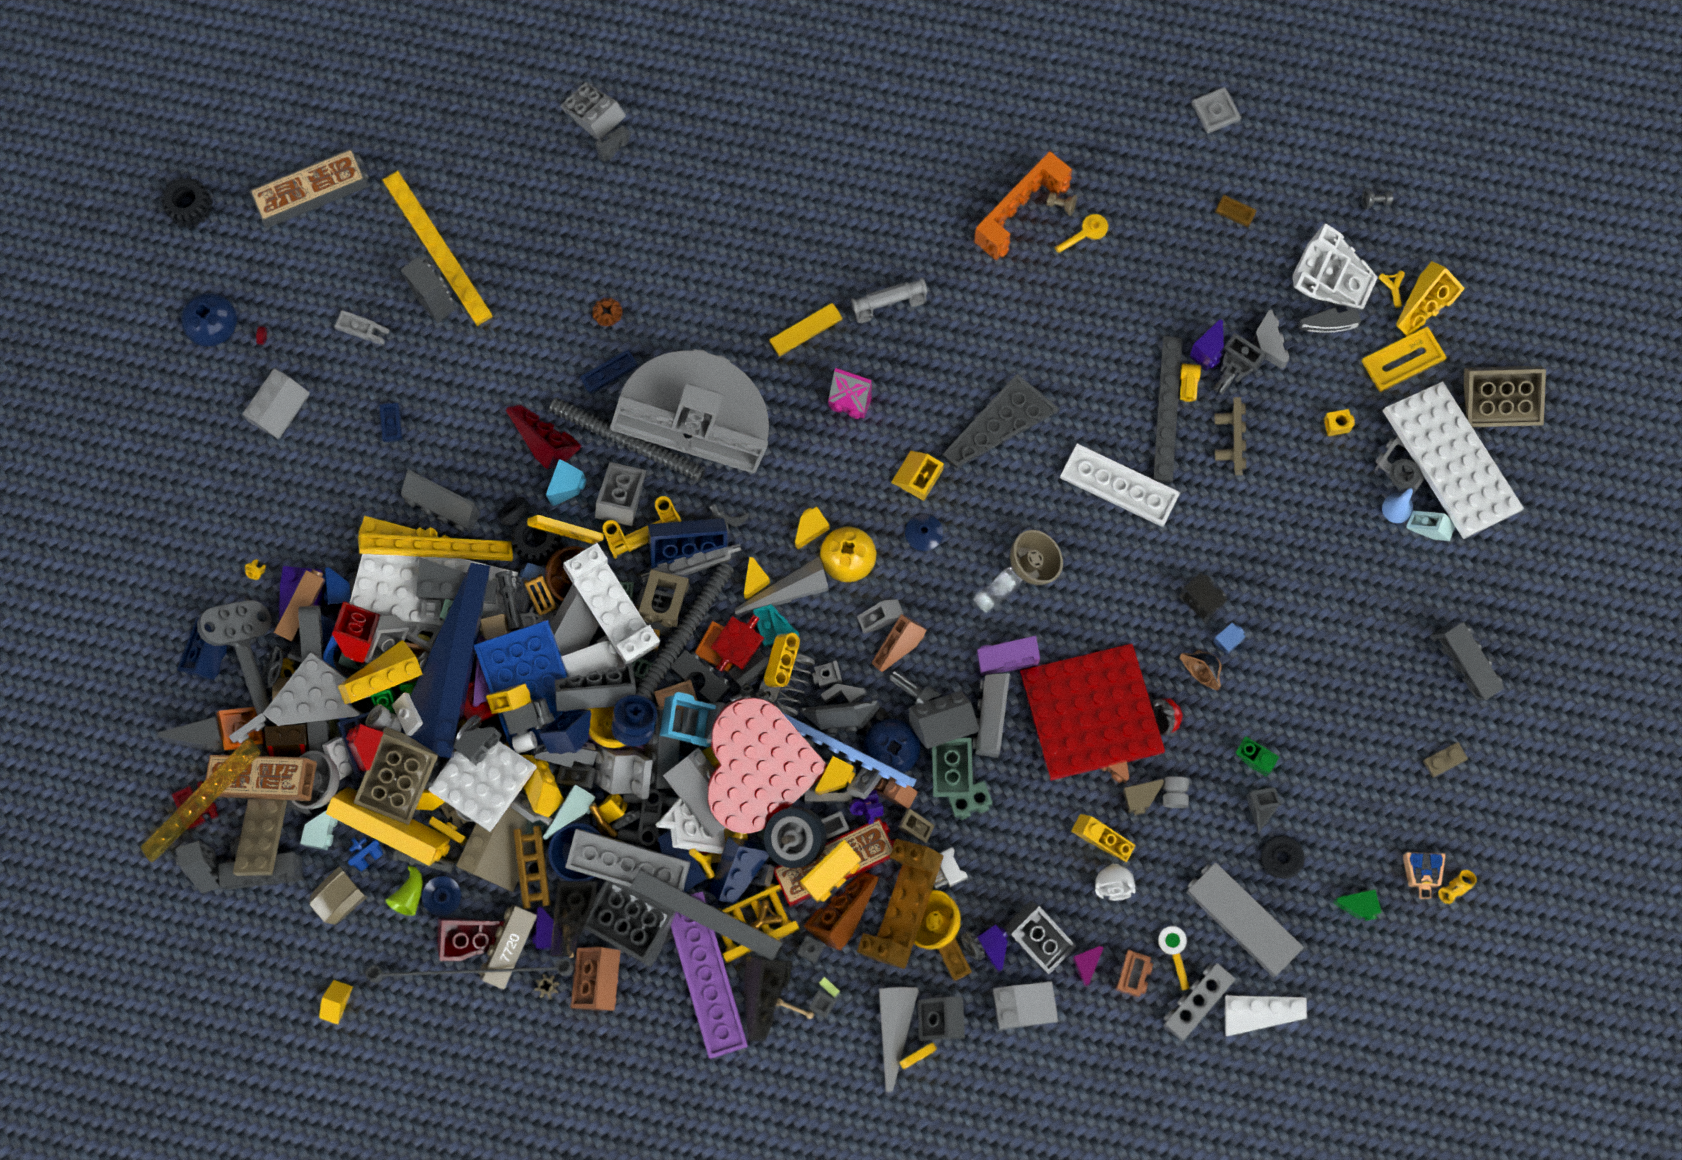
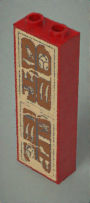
M880 818L874 820V824H866L826 843L821 856L809 865L800 868H787L781 865L776 867L774 874L789 906L792 907L811 898V895L801 886L800 881L843 840L850 845L861 859V863H859L861 867L853 875L849 873L845 877L846 880L892 859L890 854L895 840H890L887 834L890 830L886 822H881Z

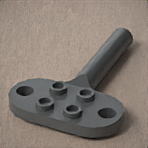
M255 600L207 609L198 619V632L201 638L208 644L214 646L232 645L235 648L258 716L266 710L270 702L250 646V640L263 636L270 629L271 615L262 603ZM257 614H261L264 617V622L257 619ZM204 625H210L212 632H207Z

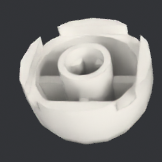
M1111 864L1105 867L1096 877V894L1103 899L1104 895L1110 896L1109 900L1130 898L1131 893H1135V882L1132 873L1119 864Z

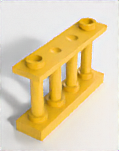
M774 883L764 888L765 891L721 910L727 914L734 913L735 918L746 923L740 909L751 904L758 919L760 911L759 900L770 896L777 915L782 916V922L780 924L781 927L776 930L770 928L769 924L762 925L763 932L779 940L799 930L796 921L791 922V920H788L777 895V892L782 890L780 884L776 886ZM721 935L727 947L725 949L726 952L723 953L727 963L753 951L743 945L737 947L731 939Z

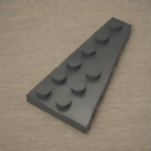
M1016 374L942 454V457L955 468H958L1058 413L1060 409Z

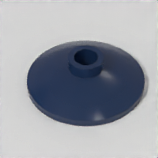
M920 514L908 522L905 529V537L912 548L918 551H930L936 548L942 541L943 528L935 517L928 514ZM926 528L928 532L923 534L921 529Z
M439 876L430 880L422 892L424 907L436 916H446L453 913L460 905L462 898L458 883L445 876ZM446 894V899L441 901L440 895Z

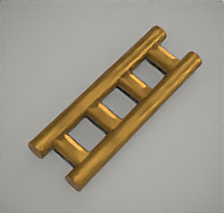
M541 826L533 827L534 833L522 835L521 829L513 830L523 909L531 908L530 902L542 900L543 906L551 905ZM535 841L536 853L524 854L523 842ZM537 861L538 873L527 874L525 862ZM540 880L541 892L529 894L528 882Z

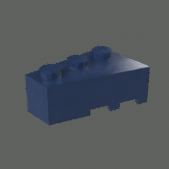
M671 830L658 838L662 854L691 862L683 889L684 892L708 878L701 864L689 854V849L673 847Z
M728 837L708 891L718 901L736 903L770 856L766 847L759 842Z

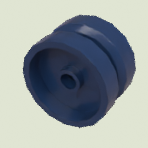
M629 695L621 698L615 704L611 725L612 734L616 740L628 746H641L648 743L653 738L656 726L657 710L655 705L649 699L639 695Z

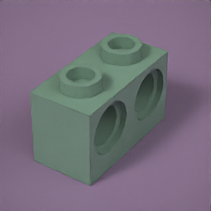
M985 781L973 785V797H947L955 819L960 818V820L969 818L971 813L976 811L979 814L989 811V807L992 806V800ZM981 794L985 797V801L977 803L974 800V796ZM957 801H964L967 807L963 810L958 809L955 805Z

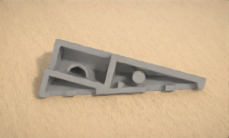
M896 987L879 989L886 1092H893L918 988Z

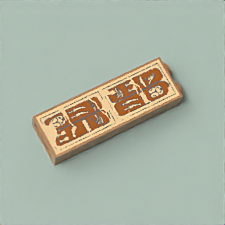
M210 755L203 793L214 797L310 801L317 762L307 758Z

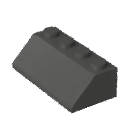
M408 469L401 491L404 503L413 508L416 505L421 508V512L428 516L431 514L437 516V520L444 524L448 522L453 524V528L463 533L466 531L470 533L481 515L475 503Z

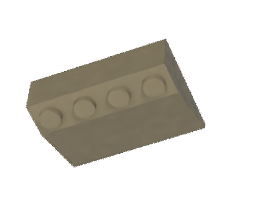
M1542 366L1464 368L1466 418L1472 427L1544 425L1546 369Z
M385 727L369 771H366L353 803L409 825L438 754L404 733Z
M509 806L491 832L476 823L456 866L465 872L514 892L519 881L513 830L521 829L522 835L534 833L533 827L541 826L542 831L545 823L541 820L532 823ZM535 841L523 842L524 854H530Z

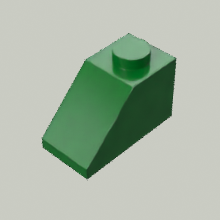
M1375 889L1333 900L1334 905L1357 919L1364 918L1365 921L1377 919L1376 915L1382 913Z

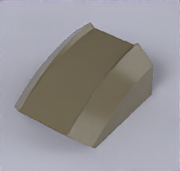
M340 866L310 895L309 905L325 923L333 925L339 923L368 898Z

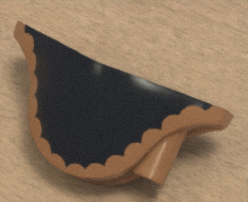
M1197 650L1193 654L1182 653L1179 658L1197 681L1216 691L1219 690L1221 687L1219 674L1222 665L1215 655L1202 652L1201 650Z

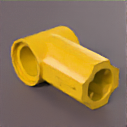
M1181 364L1180 400L1185 402L1196 401L1201 365Z

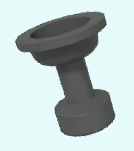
M1364 188L1362 192L1363 208L1368 210L1374 205V202H1383L1384 206L1392 205V191H1384L1383 195H1374L1372 190Z

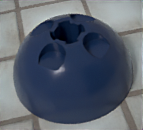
M203 293L195 296L185 305L181 317L182 328L186 336L195 344L207 347L216 346L226 341L233 334L237 324V313L232 303L225 297L214 293Z
M890 718L875 723L868 730L863 741V753L904 774L914 767L920 756V739L908 723L899 719Z
M573 823L564 826L553 836L548 850L549 861L553 870L561 878L570 882H585L595 876L565 868L576 829L601 835V833L590 825Z

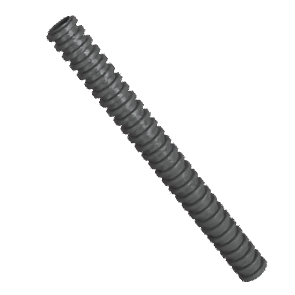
M555 397L549 406L550 413L554 412L555 415H560L561 418L565 417V420L570 419L571 423L580 424L582 428L586 427V430L591 429V432H596L597 435L601 434V437H606L607 440L612 439V442H617L618 445L622 444V447L627 446L628 450L633 449V452L637 451L639 455L643 454V457L648 456V459H653L654 462L658 461L660 465L664 464V467L669 466V469H674L675 472L679 471L681 475L685 474V477L690 476V479H695L696 482L701 481L704 476V466L700 467V464L695 465L694 461L689 462V459L685 460L683 456L679 457V454L674 455V452H668V449L664 450L662 446L658 447V444L653 445L651 442L612 431L610 429L611 422H606L605 419L601 420L600 417L596 418L594 414L590 415V412L585 413L584 409L575 408V405H570L569 402L564 403L565 401L559 400L558 397Z
M725 562L719 563L716 572H713V576L709 578L710 581L706 583L707 586L703 587L704 591H701L700 596H697V600L693 602L694 605L690 607L691 610L687 611L688 615H685L684 620H681V624L677 626L678 629L674 631L675 634L671 635L672 639L668 640V644L664 646L665 649L661 650L662 654L658 655L655 663L651 665L652 668L648 670L649 673L645 674L646 678H643L642 683H639V688H636V695L650 700V695L654 694L653 690H656L657 685H660V680L664 679L663 675H666L667 670H670V666L674 664L673 661L677 659L676 656L680 655L679 651H682L683 646H686V641L690 640L689 636H692L693 632L696 631L699 622L703 620L702 617L706 615L705 612L709 611L712 603L715 602V598L719 596L718 593H721L728 579L731 578V574L734 573V569Z

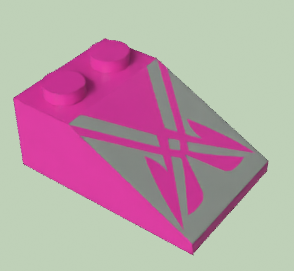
M835 368L828 400L829 407L835 412L841 413L843 411L849 413V416L859 419L860 417L864 419L872 399L871 380Z

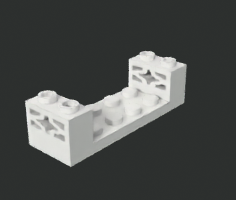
M598 543L566 561L564 563V570L624 664L632 663L658 647L660 640L651 626H647L607 564V557Z

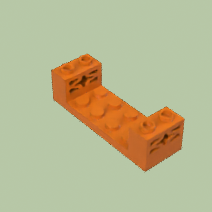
M1049 151L976 227L974 242L996 261L1000 256L1003 258L1008 253L1010 244V233L1003 228L1004 221L1008 217L1012 218L1020 204L1024 205L1028 201L1029 195L1032 192H1037L1041 185L1045 186L1049 191L1056 193L1057 197L1061 193L1064 194L1070 188L1072 169Z

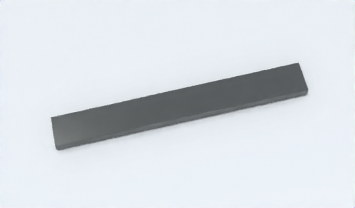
M641 869L630 886L631 889L772 961L782 944V941Z

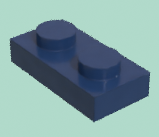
M399 403L379 405L383 442L403 440Z

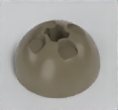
M1027 530L1021 533L1013 542L1010 550V563L1013 571L1021 580L1029 584H1048L1056 580L1061 574L1063 568L1062 553L1056 542L1049 535L1041 531Z

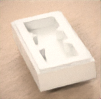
M403 693L392 706L405 734L412 736L423 722L410 695Z

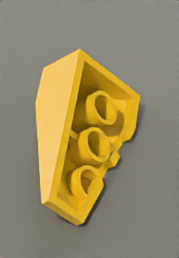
M1431 261L1419 276L1396 326L1405 336H1409L1423 326L1428 318L1439 314V310L1444 306H1450L1465 288L1446 267Z

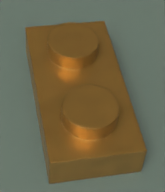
M955 938L946 946L938 948L953 981L972 973Z

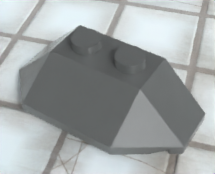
M877 700L804 707L800 708V712L819 729L826 732L827 735L838 734V731L845 730L846 733L857 732V729H862L878 711L880 704Z

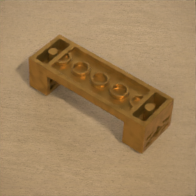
M899 839L895 840L890 858L902 864L878 936L875 937L863 933L857 953L878 962L902 969L906 968L944 857L942 854L927 846Z

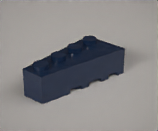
M724 518L648 524V549L651 569L665 562L667 564L675 562L674 560L682 557L687 559L693 557L696 553L702 552L704 554L727 547V528Z

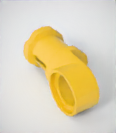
M1469 870L1461 871L1456 878L1449 882L1447 887L1439 889L1440 899L1447 904L1453 903L1457 896H1462L1473 887L1477 880L1475 874ZM1462 876L1467 877L1471 883H1465L1462 880Z

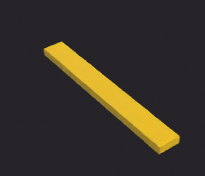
M362 533L358 535L359 554L512 561L513 559L512 541Z

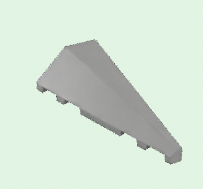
M820 556L734 609L736 616L753 612V609L770 604L777 606L792 602L791 600L829 591Z

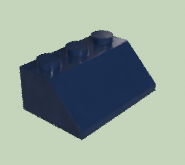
M197 617L177 671L202 679L215 680V677L220 672L221 661L226 655L227 645L214 646L204 641L198 632L197 622L199 617ZM205 624V630L207 632H212L211 626Z

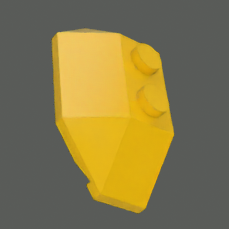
M521 755L537 766L523 786L533 811L549 818L564 802L547 761L534 758L533 755Z

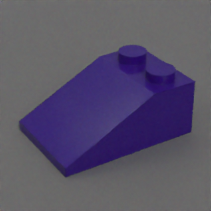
M283 566L280 582L279 622L306 570L311 572L312 569ZM314 569V570H316V571H318V572L324 574V572H323L322 570ZM324 584L313 605H319L320 610L325 586Z

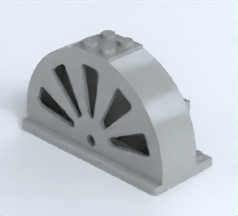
M694 349L693 351H677L663 354L639 367L622 389L610 429L733 468L756 473L767 449L769 421L767 409L759 390L744 372L721 355L715 356L704 350ZM683 433L692 435V437L687 439L684 437Z

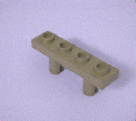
M1233 397L1234 411L1232 413H1215V425L1232 424L1234 426V447L1232 449H1215V461L1233 460L1235 475H1243V469H1246V458H1243L1242 451H1246V439L1242 440V433H1246V421H1242V415H1246L1245 403L1241 401V397Z

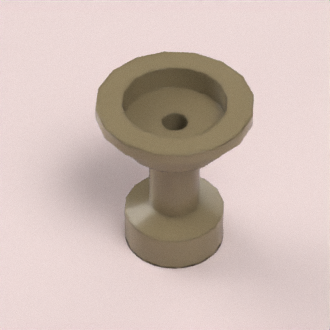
M1050 192L1046 205L1049 207L1054 205L1062 206L1065 212L1068 213V216H1072L1077 202V195L1070 196L1065 200L1058 198L1056 193Z

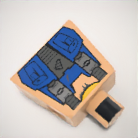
M1404 854L1403 860L1408 886L1419 887L1420 899H1431V888L1441 886L1445 854Z

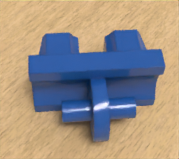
M353 837L351 840L354 845L349 850L351 853L357 849L359 851L348 858L347 862L350 866L354 865L360 872L369 866L368 862L364 859L366 854L370 853L375 860L384 854L379 845L380 841L374 838L363 847L362 845L368 840L363 837L358 841Z

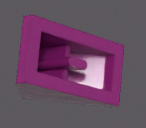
M1096 947L1072 958L1083 985H1089L1104 947Z

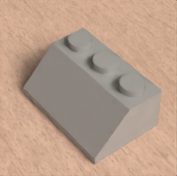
M273 369L242 415L248 422L279 440L310 393L290 377Z

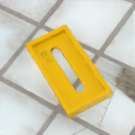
M1427 326L1363 358L1361 362L1379 392H1382L1445 361L1447 357ZM1418 348H1424L1426 351L1424 354L1388 372L1382 369L1383 366Z

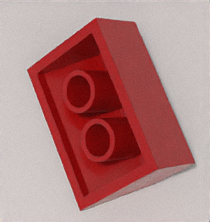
M343 601L332 635L345 657L364 663L380 614Z
M361 724L354 726L352 729L350 728L346 740H349L348 747L359 770L369 771L384 732Z

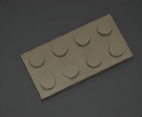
M248 799L233 874L236 876L272 875L287 805L286 800Z

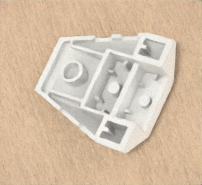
M1324 224L1307 244L1293 273L1294 288L1311 298L1362 310L1378 277L1364 260H1360L1354 253V248L1348 246L1340 232Z

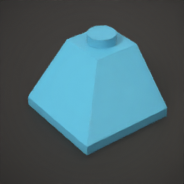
M559 459L546 493L551 505L556 506L579 495L580 490H583L586 485L583 471Z

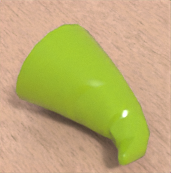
M408 866L410 872L408 880L395 893L385 899V902L396 912L406 916H413L417 911L423 883L420 871L416 867Z

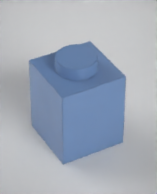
M527 563L526 568L522 569L519 575L521 588L527 590L524 581H529L532 577L536 578L539 574H542L545 581V568ZM539 581L537 582V584L543 595L545 590L541 582ZM530 585L531 590L537 593L534 585Z
M1231 623L1215 637L1213 643L1225 655H1228L1246 636L1239 625L1235 626Z

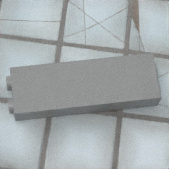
M572 584L550 624L561 657L587 648L599 626V623L574 584Z
M1216 862L1212 866L1208 864L1201 871L1203 876L1199 880L1194 878L1187 885L1189 890L1186 893L1273 978L1276 977L1304 947Z

